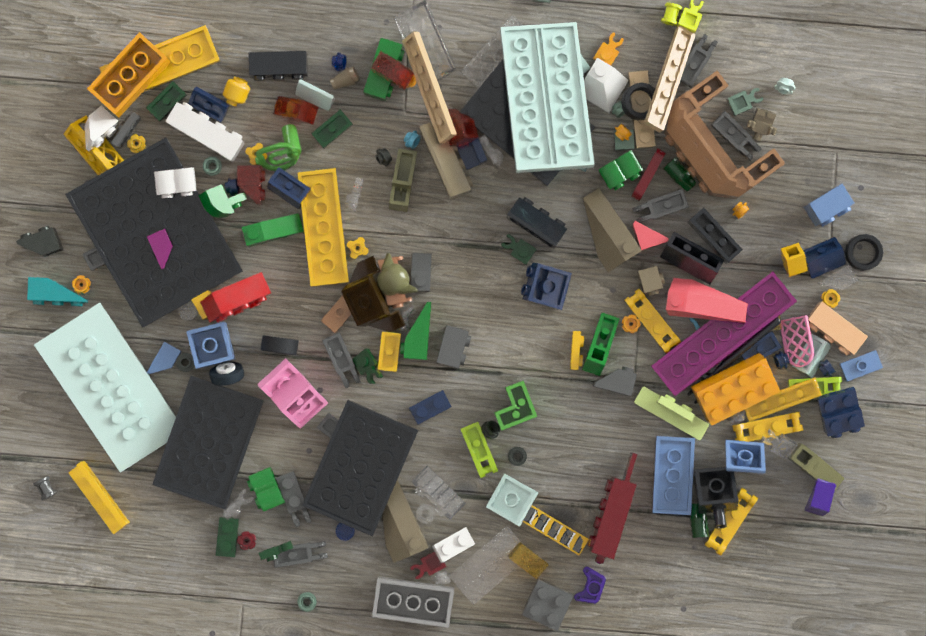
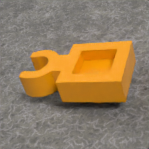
M613 32L609 37V44L603 42L593 60L596 61L599 58L611 66L619 54V51L615 48L620 47L624 39L621 38L618 43L614 42L613 37L615 33Z

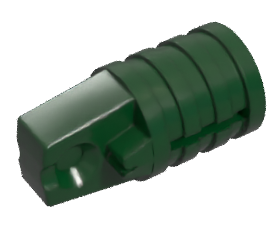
M676 157L663 168L675 183L679 184L687 192L695 186V180Z
M697 503L692 504L691 507L692 538L709 537L708 518L706 513L699 514Z

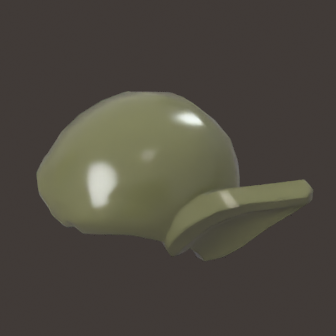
M389 252L386 253L381 273L377 277V285L381 291L387 296L416 293L418 289L409 284L410 279L407 271L401 265L393 263L391 254Z

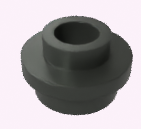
M386 148L376 150L377 154L375 157L378 163L388 166L389 162L392 161L389 151Z
M189 353L180 354L176 359L177 368L182 372L191 371L195 367L193 356ZM184 359H188L189 364L187 366H184L182 364V361Z
M486 421L482 424L481 430L488 439H495L499 435L500 427L495 421Z
M513 447L510 449L508 460L512 465L520 466L525 463L527 454L523 448ZM515 453L521 454V458L519 460L514 459L513 456Z

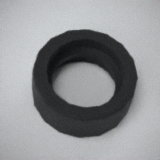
M643 82L635 83L627 88L621 100L622 109L625 114L631 119L638 121L646 119L648 110L643 113L634 111L630 106V96L635 91L641 90L645 91L652 101L655 92L654 87Z
M862 234L852 238L845 249V257L849 265L860 271L871 270L878 266L884 253L880 241L869 234ZM862 241L871 243L875 248L874 259L866 264L859 263L853 256L855 245Z
M263 335L260 350L297 355L299 341Z

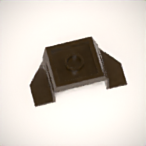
M373 255L357 263L349 284L343 288L341 293L357 326H371L386 332H392L406 325L399 310L390 313L373 277L374 274L381 271Z

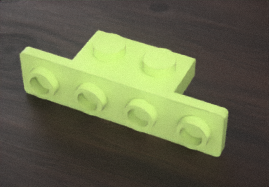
M646 387L641 388L634 401L635 404L697 440L702 439L709 424L691 413L693 409L684 404L682 406L675 403L676 399L667 394L663 397Z

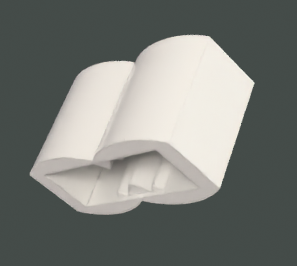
M194 168L154 172L157 195H162V198H171L173 193L189 196L193 195L192 191H197Z

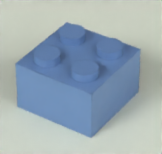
M841 184L803 208L815 227L818 225L823 227L834 221L836 214L840 217L852 210L850 206L854 204V201L844 185Z
M226 322L186 331L196 369L236 360Z

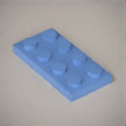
M656 436L652 513L691 515L695 438Z

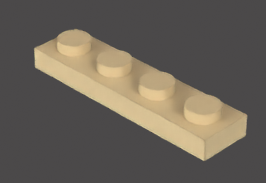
M648 70L628 73L629 86L642 82L649 84ZM635 91L631 95L632 109L639 113L646 112L651 104L650 96L645 91ZM633 119L636 149L656 146L654 129L645 125V120L638 121Z

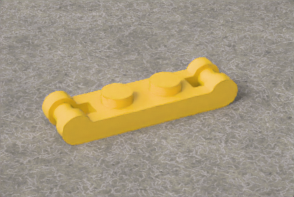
M639 288L633 296L624 299L631 311L666 354L671 351L673 346L681 343L678 336L672 331ZM641 300L643 305L637 308L635 303ZM668 335L670 340L665 343L662 338Z
M800 411L732 425L737 437L735 441L750 442L803 431V425H800L799 417H801ZM791 419L793 426L787 427L786 420ZM748 428L749 436H744L743 429Z
M741 488L737 493L738 509L725 511L727 527L723 529L714 528L704 544L706 547L716 550L715 553L720 556L758 500L756 496L746 493L747 490ZM741 499L747 502L745 507L739 504ZM717 536L723 539L720 544L715 541Z

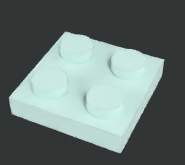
M504 474L486 508L520 526L538 492Z

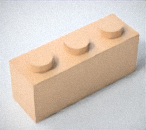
M819 302L808 316L810 329L816 333L817 331L821 332L824 335L823 339L830 344L834 342L839 346L838 350L846 356L848 354L855 355L868 338L866 334L823 302Z

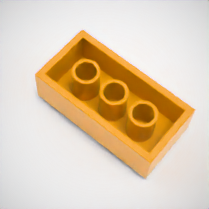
M139 32L87 89L119 118L171 61Z
M760 353L691 386L703 415L711 426L780 392L766 358Z

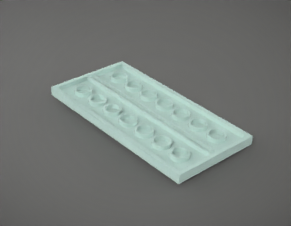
M577 22L501 27L500 34L516 173L593 168L594 157Z
M100 302L34 344L120 473L167 443L176 415Z

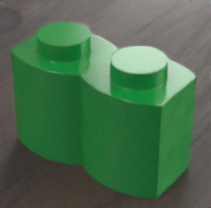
M632 150L598 169V172L608 189L611 190L613 188L616 191L624 186L623 182L630 178L633 181L640 177V172L643 169Z
M271 467L248 476L250 480L247 481L250 491H255L257 498L254 500L258 509L262 508L264 512L285 503Z

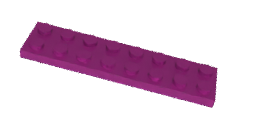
M773 271L738 298V300L748 304L745 323L710 320L651 366L675 397L797 302Z

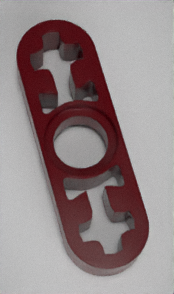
M657 148L631 196L638 201L641 200L666 152Z

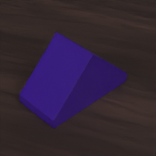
M817 478L804 511L819 516L826 515L830 511L836 484Z

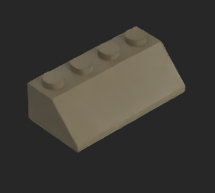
M432 122L419 126L420 133L450 201L470 193V187L473 186L470 177L465 176L463 169L466 168L462 158L458 159L455 154L458 149L454 140L439 143Z

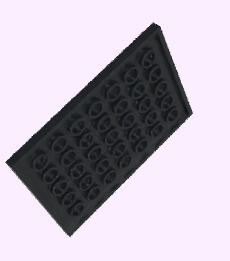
M167 137L65 194L142 328L243 271L213 217L204 209L198 196V191H192L193 195L189 196L173 193L171 198H162V195H157L154 172L184 169ZM165 229L173 247L165 268L161 269L147 236Z

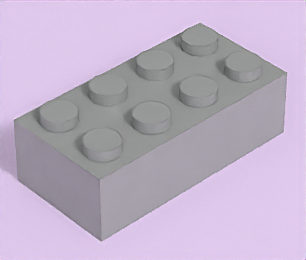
M378 576L372 617L449 628L454 587Z

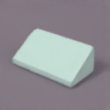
M299 80L295 95L329 111L335 100L334 96L303 80Z
M811 334L814 348L812 361L804 367H793L813 378L821 365L820 361L824 360L831 345L818 336ZM806 354L803 360L807 362L810 357Z

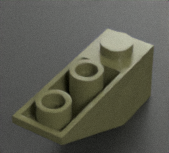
M798 443L787 457L816 481L818 478L836 484L835 490L845 479L802 443Z

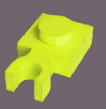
M690 0V9L684 8L677 27L682 26L695 33L702 14L697 12L701 9L704 2L701 1L699 6H695L693 4L694 0Z

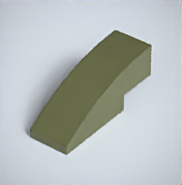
M398 149L389 210L408 212L417 151Z

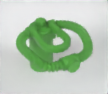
M288 124L282 127L284 142L264 147L256 152L255 161L257 165H261L263 168L271 171H276L278 167L287 170L297 163L302 151L295 125ZM284 148V150L276 151L269 155L268 160L273 166L266 163L262 154ZM287 154L288 156L280 160H273L274 157Z

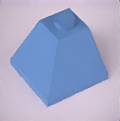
M725 440L726 471L765 474L764 443Z

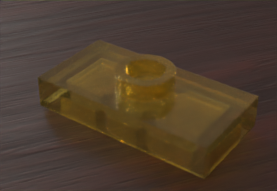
M521 542L508 555L510 560L535 579L549 565Z

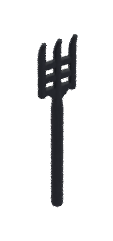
M775 318L717 367L710 369L708 376L706 374L702 376L703 380L731 365L781 323L780 318ZM692 389L688 392V396L693 394Z

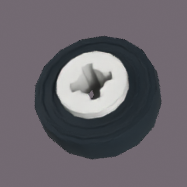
M238 362L218 364L210 369V380L214 385L218 386L237 383L244 377L242 364Z

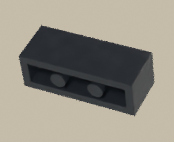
M306 51L248 52L249 76L254 78V81H265V78H273V80L280 81L284 80V77H292V80L304 79L303 77L308 76Z
M704 207L687 222L711 249L724 259L725 264L729 263L743 250Z
M676 232L672 234L660 255V258L709 285L718 274L724 262L723 258Z

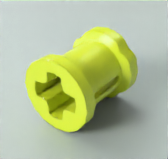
M667 2L665 3L666 11L664 18H661V22L666 25L677 26L678 22L676 20L682 7Z

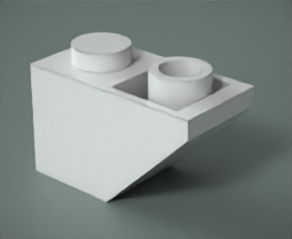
M102 106L89 115L84 125L86 150L88 151L94 147L98 148L104 142V138H110L117 130L115 127L118 120Z

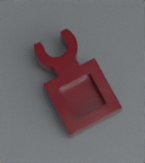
M435 551L420 558L423 564H414L410 569L418 568L420 574L415 576V579H420L424 572L427 571L430 576L445 568L446 564L444 562L441 563Z

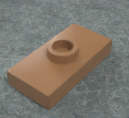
M343 295L321 320L334 333L352 315Z

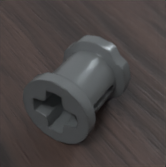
M49 476L33 483L34 486H37L42 496V501L57 494L49 482Z

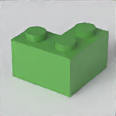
M524 381L505 387L512 406L494 412L501 431L538 417Z

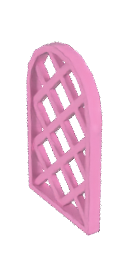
M807 315L781 320L779 325L784 351L788 355L790 364L795 367L808 365L813 359L814 348ZM803 318L800 323L795 320V319ZM790 320H791V322L789 323V325H787L786 323H784L785 321H790ZM793 322L798 325L796 331L791 328ZM800 328L806 331L803 336L798 333ZM789 330L794 333L792 338L786 335ZM796 335L801 338L798 344L793 341ZM803 341L808 344L806 349L800 346ZM791 343L796 346L794 352L789 349ZM798 349L803 351L801 357L796 354ZM806 354L810 357L807 362L803 360ZM794 356L799 359L797 364L792 361Z

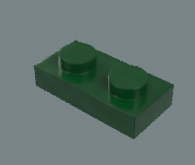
M172 81L146 109L161 122L172 111L177 102L180 103L187 94Z
M340 109L311 134L322 148L325 149L349 129L353 123Z
M219 517L215 556H236L238 518Z

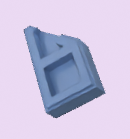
M164 342L147 373L152 374L173 368L177 357L182 351Z

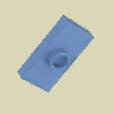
M876 350L839 364L846 382L883 368Z

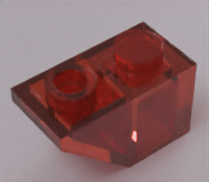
M380 51L371 66L372 72L403 90L407 88L415 74L399 61Z
M278 96L273 114L300 123L313 125L319 107L304 100Z
M448 109L457 135L449 140L450 146H465L479 138L474 119L466 114L459 113L460 111L457 109Z
M260 165L237 166V185L257 205H262V201L266 199L265 189H262V182H265L266 178L265 170H262Z

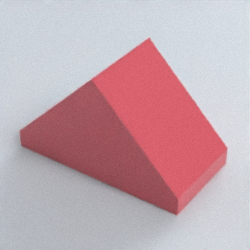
M634 221L632 224L637 244L641 250L665 244L669 240V238L637 221Z

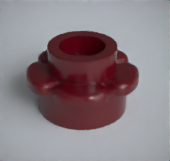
M248 531L242 532L241 536L237 539V543L242 550L253 549L256 545V536Z

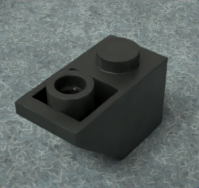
M49 226L38 229L39 232L31 234V232L20 236L21 239L16 241L18 245L45 257L63 250L56 229Z

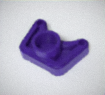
M586 566L583 568L587 578L583 591L574 595V599L580 602L595 604L600 600L606 578L604 575Z

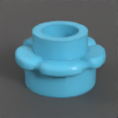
M417 131L406 134L404 142L407 148L414 149L419 144L421 136L417 134Z

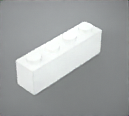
M177 102L165 122L229 161L234 162L245 144L241 140L242 136L234 131L232 133L225 130L226 126L217 121L215 124L210 122V117L202 112H199V114L193 112V107L189 104Z

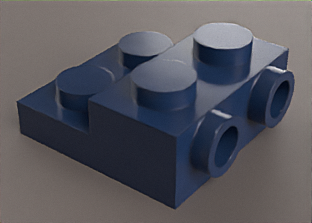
M532 263L526 270L527 283L521 288L522 300L562 310L572 273L543 264Z
M854 387L817 397L823 429L828 437L838 438L842 436L843 432L847 431L856 433L861 430V427L865 426Z

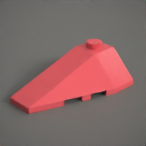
M674 278L668 291L666 311L669 316L745 323L748 304L695 280Z

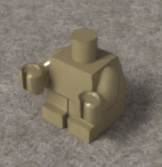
M756 108L753 120H749L747 127L755 132L754 140L761 141L762 135L772 134L775 136L777 128L772 126L776 117L774 112Z

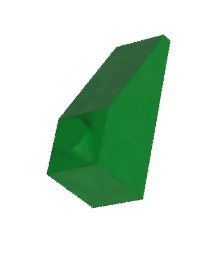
M299 213L241 227L248 247L304 232Z
M431 302L426 303L406 336L405 343H401L400 354H404L405 359L427 360Z
M601 313L585 358L583 371L598 376L601 375L620 318Z

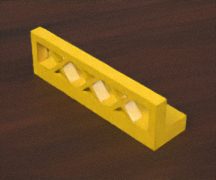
M85 115L71 123L64 132V136L96 174L100 175L125 160L106 138H104V142L98 148L94 147L90 151L86 150L85 131L79 126L82 123H86L88 117ZM105 153L111 154L113 156V161L108 160L105 157Z
M81 461L74 469L68 472L113 534H116L130 523L85 461Z

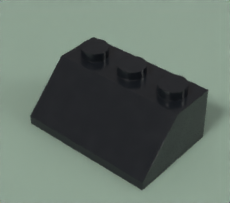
M519 197L506 218L552 249H555L567 231V228H565L566 224L558 218L555 220L550 218V213L540 207L539 210L533 206L534 203L528 198L524 197L522 199Z

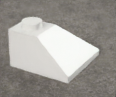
M597 58L584 79L586 100L609 113L629 80L614 67Z

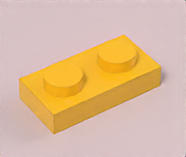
M572 331L570 370H579V366L583 364V355H580V347H584V336H581V331Z
M382 332L378 370L397 372L401 340L400 333Z

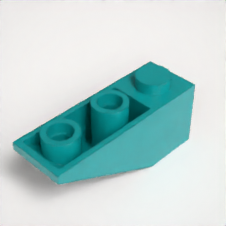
M28 277L27 300L33 301V305H44L45 301L52 302V305L64 306V302H71V306H83V303H88L86 298L50 278Z

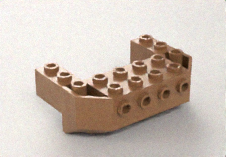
M717 70L673 101L665 125L664 134L666 137L664 139L670 147L674 146L677 150L675 154L681 162L685 161L688 166V172L693 178L696 177L700 182L698 186L703 193L707 192L711 196L737 199L783 166L785 162L773 148L746 169L743 166L737 169L698 115L701 110L700 107L728 87V84Z

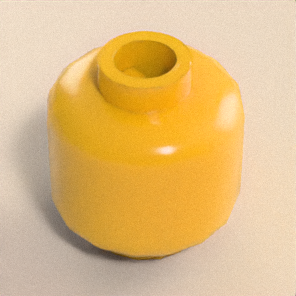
M236 76L228 79L222 93L223 97L227 99L226 103L232 106L244 104L250 92L248 81Z

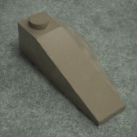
M599 188L583 198L597 257L607 272L612 271L642 251Z
M397 480L382 514L385 544L394 563L429 547Z

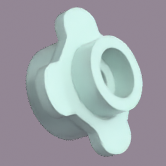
M780 78L777 82L778 85L774 87L779 93L785 95L792 94V90H795L794 82L788 78Z

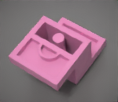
M286 358L257 384L300 429L328 404L325 398L315 390L310 382Z

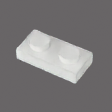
M465 527L434 544L432 547L440 562L443 563L475 545Z

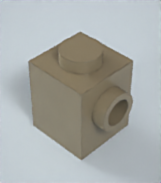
M657 266L637 272L642 292L644 294L648 293V296L659 294V290L663 288L662 284H665L663 274L659 273Z

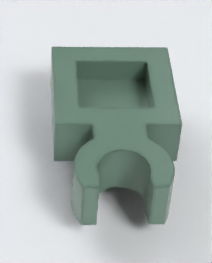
M759 88L753 89L749 95L746 94V91H742L727 98L734 116L752 109V102L757 104L763 100V97L760 99L754 97V93L758 92Z

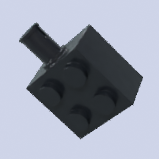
M726 466L695 469L694 482L699 514L713 513L715 528H726L725 511L738 509L734 471H726Z

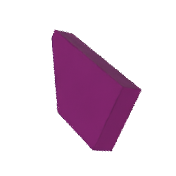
M163 229L147 236L161 269L165 268L173 247L166 230Z

